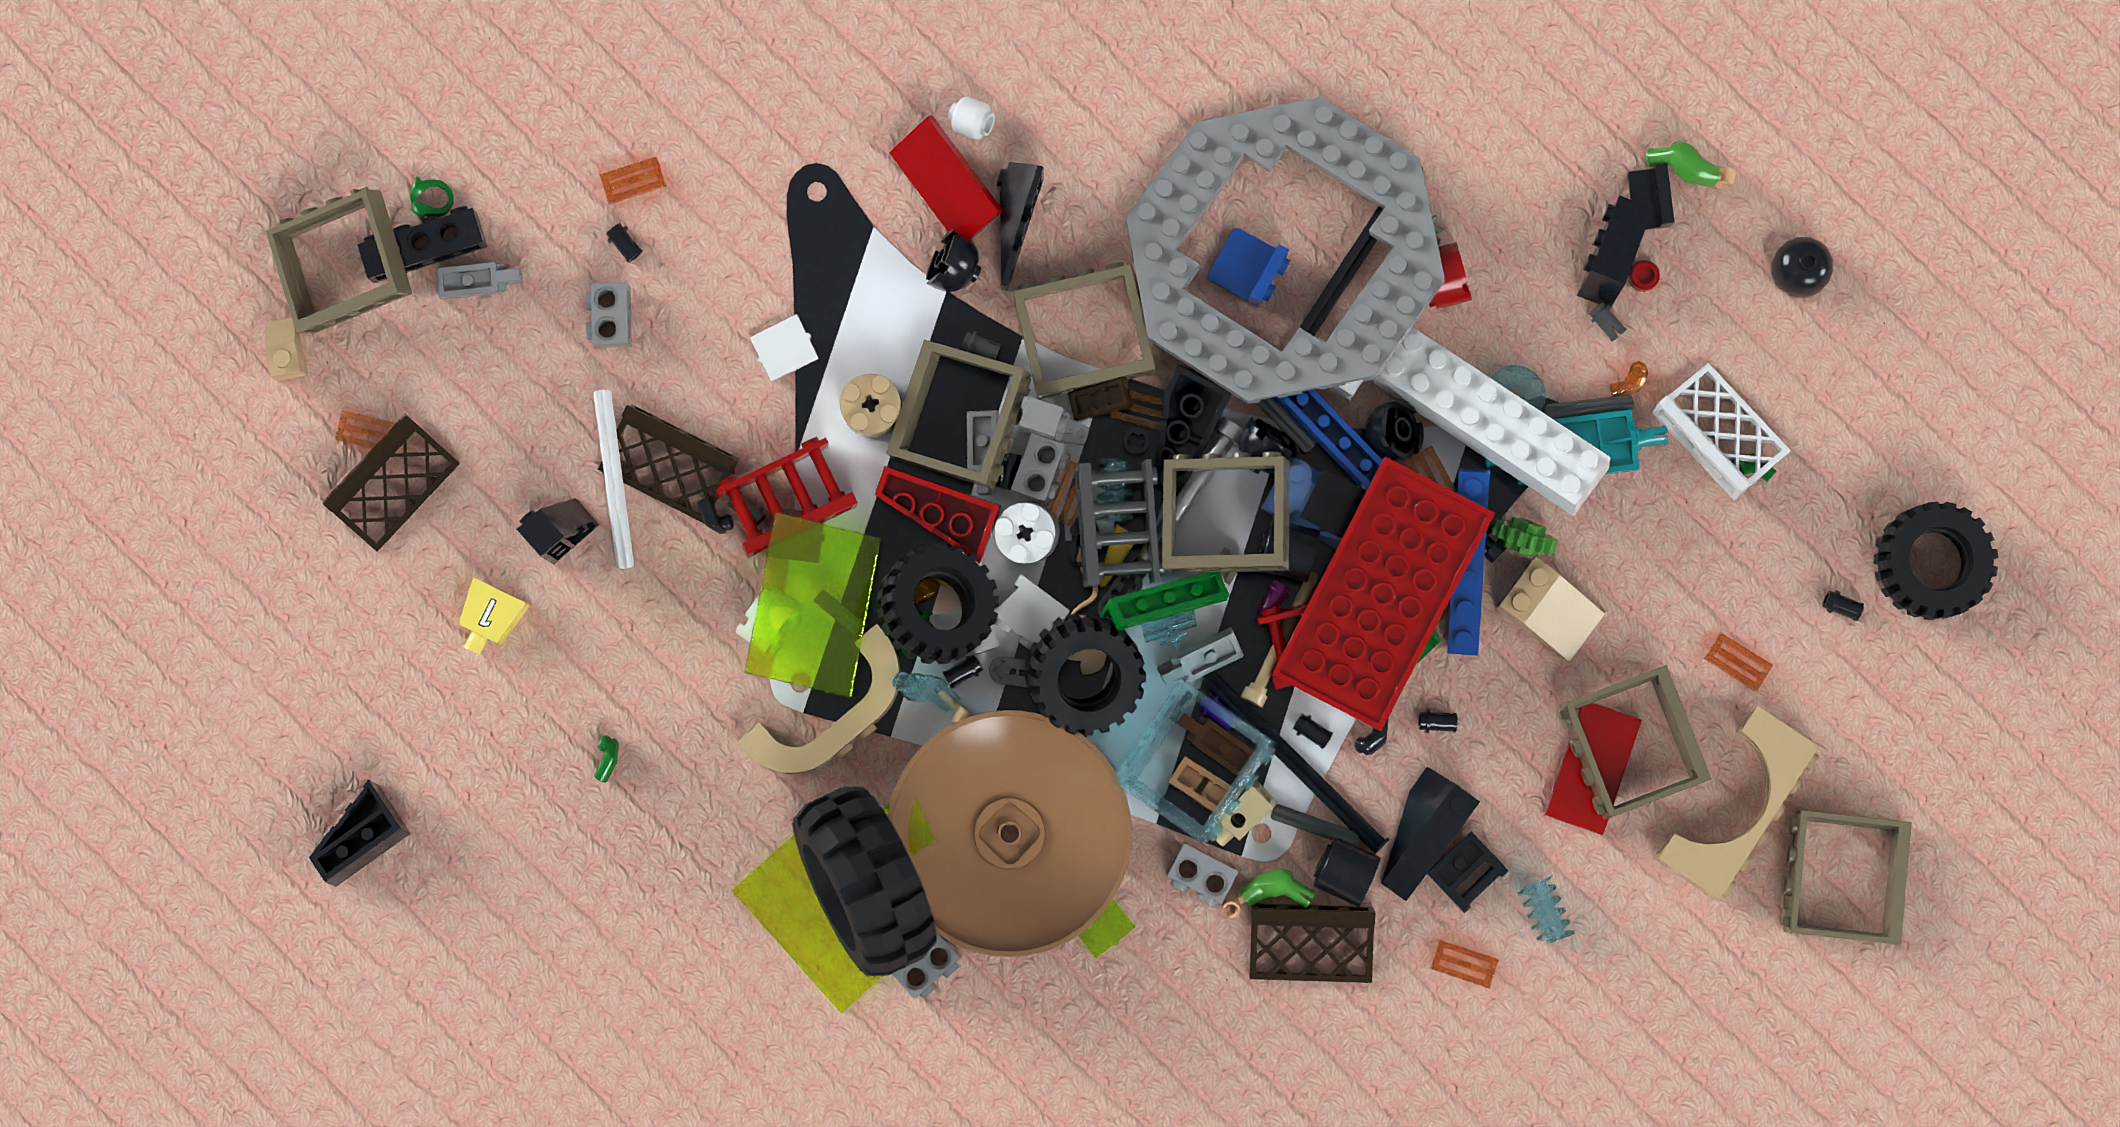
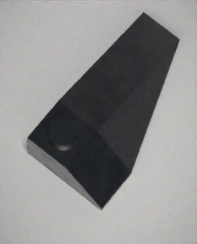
M1426 767L1408 793L1381 884L1407 901L1463 827L1480 801L1452 781Z

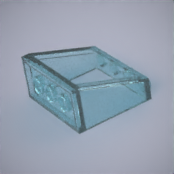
M1180 679L1112 781L1202 844H1207L1209 840L1214 842L1222 832L1224 827L1220 824L1225 816L1229 815L1231 817L1239 807L1241 801L1237 798L1244 789L1249 791L1256 782L1258 775L1255 772L1260 764L1266 765L1274 755L1276 750L1272 747L1275 741L1190 681ZM1192 698L1258 744L1204 826L1138 779Z

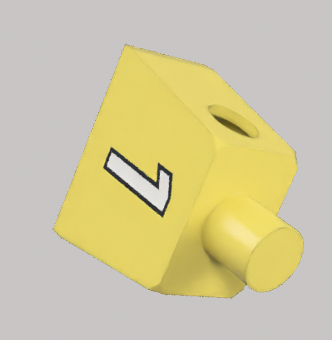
M473 578L459 621V625L471 630L464 648L480 655L488 639L502 644L530 605Z

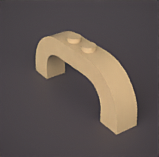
M876 624L854 642V645L870 664L872 671L871 687L867 695L815 740L800 747L786 746L777 741L765 725L759 722L736 741L738 745L758 764L787 774L810 772L826 765L836 756L839 759L845 757L854 749L851 744L856 739L861 737L864 740L877 729L874 724L888 712L897 696L901 680V669L895 647L891 644V640L888 636H885L883 630Z

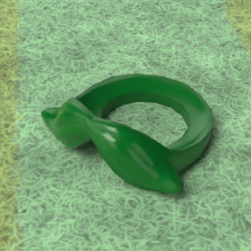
M415 177V182L410 192L411 210L419 217L420 221L425 217L434 215L444 216L453 206L454 195L452 190L441 180L421 181L419 177ZM430 187H440L448 196L447 204L441 208H433L422 203H416L415 199Z

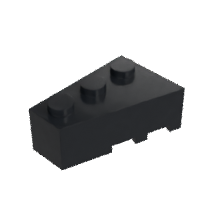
M1620 195L1614 205L1608 204L1602 221L1606 222L1603 230L1599 228L1593 242V246L1596 249L1594 254H1589L1583 269L1586 271L1577 296L1598 305L1603 302L1605 306L1610 305L1612 307L1626 284L1653 208Z
M575 498L541 508L537 512L534 510L529 511L520 519L519 522L522 525L517 530L540 557L554 565L596 529L599 524Z
M369 779L363 785L364 789L355 801L347 806L345 814L336 826L331 827L309 856L324 882L335 887L411 834L380 786Z

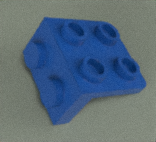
M1235 228L1232 230L1210 269L1208 279L1252 305L1259 307L1262 300L1268 302L1276 286L1272 282L1276 275L1283 276L1291 261L1286 258L1289 249L1278 244L1277 248H1274L1242 229Z

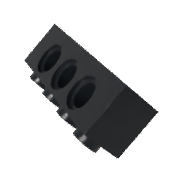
M462 206L451 210V215L439 218L438 215L422 219V224L413 227L407 224L394 228L393 232L397 245L400 247V254L406 273L488 247L477 212L473 208L468 209L467 206ZM450 227H456L457 236L452 240H444V232ZM374 234L364 238L365 242L357 244L367 278L372 283L386 280L387 276ZM421 236H427L429 239L428 245L424 249H416V240Z

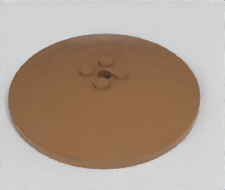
M1003 710L982 713L960 720L933 736L918 750L902 772L894 789L889 805L888 818L902 840L920 878L934 918L937 934L962 948L992 956L1015 957L1041 953L1058 947L1085 931L1101 916L1113 900L1125 876L1131 852L1132 824L1128 800L1122 783L1107 758L1090 740L1078 731L1075 735L1067 733L1065 731V724L1060 728L1055 727L1050 723V717L1044 718L1041 714L1026 711ZM1009 824L1014 825L1019 832L1018 838L1011 843L1005 842L1001 837L1002 828Z

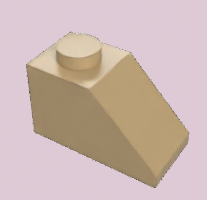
M292 317L267 322L265 351L270 376L278 382L308 376L301 337L299 333H296Z

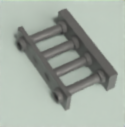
M1151 459L1142 461L1141 470L1096 473V470H1091V463L1077 464L1075 466L1083 587L1099 586L1100 580H1103L1104 576L1149 573L1150 584L1161 581L1160 576H1164L1165 570L1162 569V557L1159 558L1153 489V485H1157L1158 476L1156 466L1152 467ZM1142 483L1143 501L1099 503L1098 500L1094 501L1093 489L1097 488V485ZM1144 513L1146 531L1105 534L1096 531L1095 519H1099L1101 515ZM1147 543L1148 561L1103 564V561H1098L1097 549H1101L1102 546Z

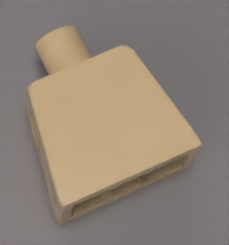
M1256 780L1219 816L1218 819L1221 821V824L1211 833L1212 837L1222 847L1234 836L1238 840L1242 839L1275 807L1277 801ZM1237 813L1245 817L1243 823H1238L1235 820L1234 816Z

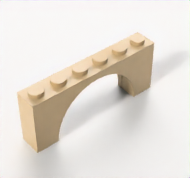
M1754 706L1750 709L1736 731L1753 748L1764 772L1765 795L1755 820L1738 836L1717 844L1697 843L1687 840L1676 833H1670L1654 857V860L1715 900H1720L1722 896L1727 898L1736 885L1733 879L1738 871L1744 872L1753 858L1750 856L1751 851L1755 845L1760 847L1769 834L1766 828L1772 819L1777 821L1786 808L1783 805L1788 794L1793 796L1802 783L1799 777L1805 769L1809 771L1819 757L1816 751L1820 746L1759 706Z

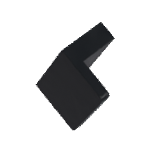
M1667 163L1655 164L1652 169L1630 171L1627 174L1630 200L1653 208L1646 230L1670 228L1675 221Z

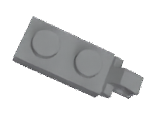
M488 262L436 268L438 294L441 300L498 294L508 291L507 285L523 283L522 271L519 268L505 269L504 263Z
M997 410L967 411V469L981 472L999 419V412ZM976 484L977 494L992 495V489Z
M1230 627L1170 657L1169 661L1160 665L1157 669L1165 685L1178 679L1180 682L1185 680L1192 682L1242 658L1244 655Z

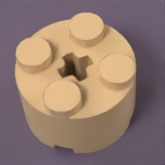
M863 374L855 377L843 388L840 398L841 414L848 427L855 433L867 438H879L890 433L895 427L902 406L900 395L894 384L885 376L878 374ZM873 399L874 403L879 404L875 406V411L870 413L868 408L863 409V407L867 406L868 400Z

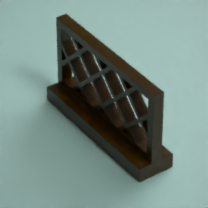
M633 404L626 405L622 413L623 418L616 430L618 443L620 442L622 448L619 449V453L623 452L629 468L622 471L623 483L704 523L702 515L692 510L688 497L703 492L705 498L710 497L708 490L715 488L711 496L715 506L718 500L716 489L720 487L719 482L729 477L739 458ZM627 425L638 430L642 442L626 447L623 433ZM645 434L653 438L646 440ZM659 440L665 443L668 456L653 460L648 443ZM643 445L648 462L633 467L628 450ZM671 447L679 450L680 452L673 454ZM685 453L692 457L695 469L680 474L675 457ZM670 459L675 476L660 481L655 463ZM698 460L707 465L700 467ZM601 461L598 470L604 473L603 462ZM650 465L655 483L645 486L638 482L635 470ZM713 467L723 472L718 484L707 487L701 470ZM630 472L632 479L623 474ZM697 472L702 489L687 494L681 477ZM677 479L682 496L670 499L665 496L661 484ZM657 485L659 493L651 489V487ZM684 499V502H685V505H686V506H684V505H682V504H680V503H678V502H676V501H679V500Z
M405 413L322 501V504L378 552L460 463ZM416 431L425 439V452L407 453V439ZM428 443L434 449H436L437 452H429ZM403 445L404 453H395ZM442 455L451 464L442 473H430L429 456ZM425 456L426 473L408 474L407 457ZM390 457H404V474L386 475V462ZM382 467L383 475H375V473ZM426 477L427 489L422 495H409L408 478ZM430 477H438V478L430 485ZM405 478V495L387 496L386 479ZM370 479H383L384 496L365 497V484ZM362 488V497H354ZM406 499V512L401 517H388L387 500ZM409 499H417L409 508ZM384 500L385 517L366 518V501ZM350 501H362L363 518L350 519L341 510ZM385 521V534L376 543L367 535L366 522ZM388 521H396L395 524L390 529H388ZM363 522V530L355 523Z
M1255 903L1251 906L1249 978L1257 980L1372 983L1376 915L1374 908L1308 905L1304 908L1302 905ZM1258 925H1270L1278 935L1265 945L1257 937ZM1277 926L1286 927L1281 931ZM1293 926H1301L1309 934L1297 946L1285 935ZM1308 927H1317V928H1316L1315 930L1311 931ZM1324 927H1332L1340 935L1328 947L1316 937V934ZM1339 928H1347L1343 933L1339 930ZM1354 928H1367V940L1358 948L1346 937ZM1280 938H1283L1293 950L1280 961L1270 951V948ZM1313 938L1323 951L1313 961H1310L1300 949ZM1341 940H1344L1354 952L1341 963L1331 950ZM1257 943L1263 948L1258 953ZM1364 948H1366V957L1361 953ZM1265 952L1277 963L1269 972H1256V961ZM1297 953L1308 965L1300 973H1291L1284 964ZM1326 954L1338 965L1330 974H1322L1314 966ZM1359 955L1366 963V974L1353 975L1345 966ZM1280 968H1282L1285 972H1276V971L1279 970ZM1312 968V970H1313L1315 973H1307V972ZM1341 970H1343L1346 974H1337V973L1340 972Z

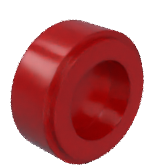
M1647 260L1635 263L1628 275L1629 283L1637 291L1646 292L1653 289L1660 279L1658 267L1653 262Z

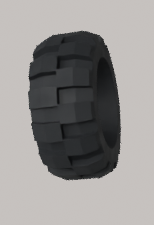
M863 786L840 787L805 804L793 818L794 821L792 822L796 844L817 899L832 929L854 964L865 976H889L923 959L937 941L934 918L911 858L893 824L875 797H872L870 792Z

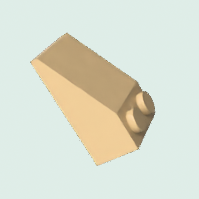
M1537 557L1530 560L1496 606L1498 611L1568 662L1571 661L1605 614L1566 579Z

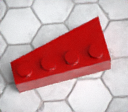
M884 466L874 494L950 545L963 547V553L966 555L972 552L978 557L976 562L979 564L983 560L1001 508L1000 504L890 466Z

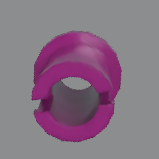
M1276 580L1272 584H1268L1269 590L1256 612L1262 615V609L1275 605L1281 606L1285 597L1289 598L1290 595L1287 593L1290 588Z

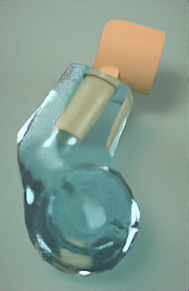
M899 672L893 678V686H896L895 689L901 691L903 696L909 701H932L946 712L952 708L956 711L952 718L954 722L972 716L967 708L957 703L961 698L940 677L920 673L909 675L906 672Z

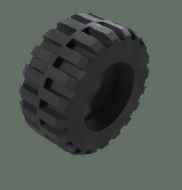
M1938 501L1918 505L1896 516V519L1888 523L1883 529L1884 535L1878 538L1876 547L1879 550L1874 555L1873 564H1878V572H1875V577L1877 581H1882L1884 588L1881 591L1885 597L1890 596L1894 600L1892 605L1899 610H1907V615L1915 618L1921 616L1924 617V620L1945 619L1959 615L1979 604L1983 600L1982 596L1992 588L1991 578L1997 576L1998 567L1994 566V559L1998 558V550L1992 549L1990 543L1995 539L1991 532L1986 533L1982 528L1986 525L1980 517L1974 519L1971 516L1972 511L1965 507L1959 509L1956 508L1955 503L1945 502L1939 504ZM1924 534H1942L1949 538L1959 551L1961 557L1960 574L1955 583L1947 588H1928L1915 577L1911 569V547L1916 539Z
M936 543L932 547L929 544L922 545L915 551H910L889 569V573L884 576L880 584L882 590L877 594V603L881 604V608L877 610L878 620L884 619L886 624L881 629L885 636L891 634L895 640L891 644L897 650L901 647L907 650L905 656L912 660L918 656L921 657V663L931 664L934 661H937L938 664H947L951 660L956 661L981 645V642L992 632L991 626L997 621L998 613L994 612V609L999 606V596H993V591L997 588L995 580L989 581L986 574L990 570L984 564L980 567L975 562L978 557L972 552L968 555L963 554V547L953 545L949 549L946 543ZM936 578L942 580L957 593L961 602L962 614L959 624L953 629L941 630L927 624L918 614L914 604V589L922 579Z
M1087 613L1084 618H1081L1079 614L1069 615V620L1063 622L1061 618L1052 622L1055 627L1050 631L1045 628L1039 634L1041 640L1039 643H1032L1029 649L1032 656L1031 658H1026L1025 668L1028 671V674L1025 676L1026 685L1037 708L1044 718L1050 717L1049 721L1052 725L1060 728L1065 724V731L1074 735L1077 731H1081L1084 736H1091L1094 734L1093 730L1099 729L1101 733L1110 731L1109 725L1114 722L1120 726L1125 722L1123 715L1127 711L1130 714L1134 713L1137 708L1134 702L1136 698L1142 699L1145 691L1141 686L1142 683L1146 682V672L1143 669L1145 663L1141 653L1138 651V647L1124 629L1118 631L1112 620L1106 617L1099 619L1096 614ZM1096 649L1104 652L1110 658L1113 666L1112 675L1106 687L1100 693L1086 699H1074L1066 696L1058 684L1059 671L1064 662L1071 655L1082 650Z

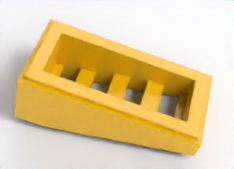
M1118 524L1113 533L1129 532ZM1134 544L1109 545L1103 564L1122 563ZM1104 576V579L1100 580L1098 587L1102 590L1103 588L1105 589L1113 576Z

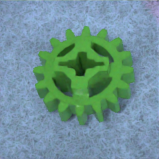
M1512 517L1511 521L1496 519L1491 531L1492 535L1504 539V547L1527 556L1537 557L1538 552L1554 555L1558 539L1545 534L1547 529L1545 526L1524 518Z

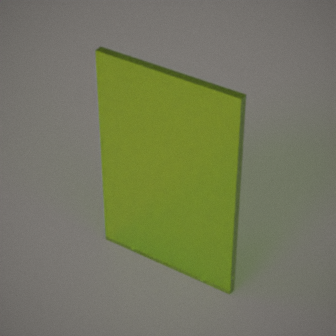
M775 513L744 673L816 689L825 693L851 697L881 538L801 519L800 517Z
M794 834L732 890L840 1013L844 1012L857 999H860L862 994L882 977L865 976L843 948L813 890L802 863Z

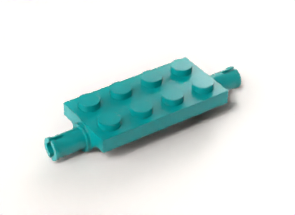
M1632 409L1553 419L1611 457L1609 469L1605 475L1638 471L1640 469L1638 451L1641 450V447L1668 445V435L1655 437L1665 435L1667 433L1666 426L1639 429L1638 426L1635 427ZM1488 459L1485 460L1486 467L1495 466ZM1517 479L1518 485H1525Z

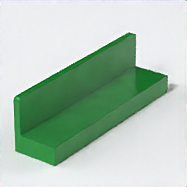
M1205 572L1110 598L1103 608L1101 615L1102 618L1112 616L1115 626L1119 631L1226 601L1230 595L1220 572Z

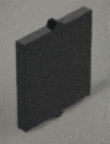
M1323 470L1300 517L1318 526L1320 531L1326 530L1343 538L1366 490L1350 483L1349 478L1342 479Z

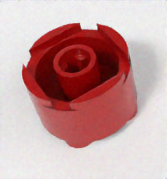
M1457 242L1439 246L1445 282L1429 303L1430 308L1436 306L1437 310L1472 300Z

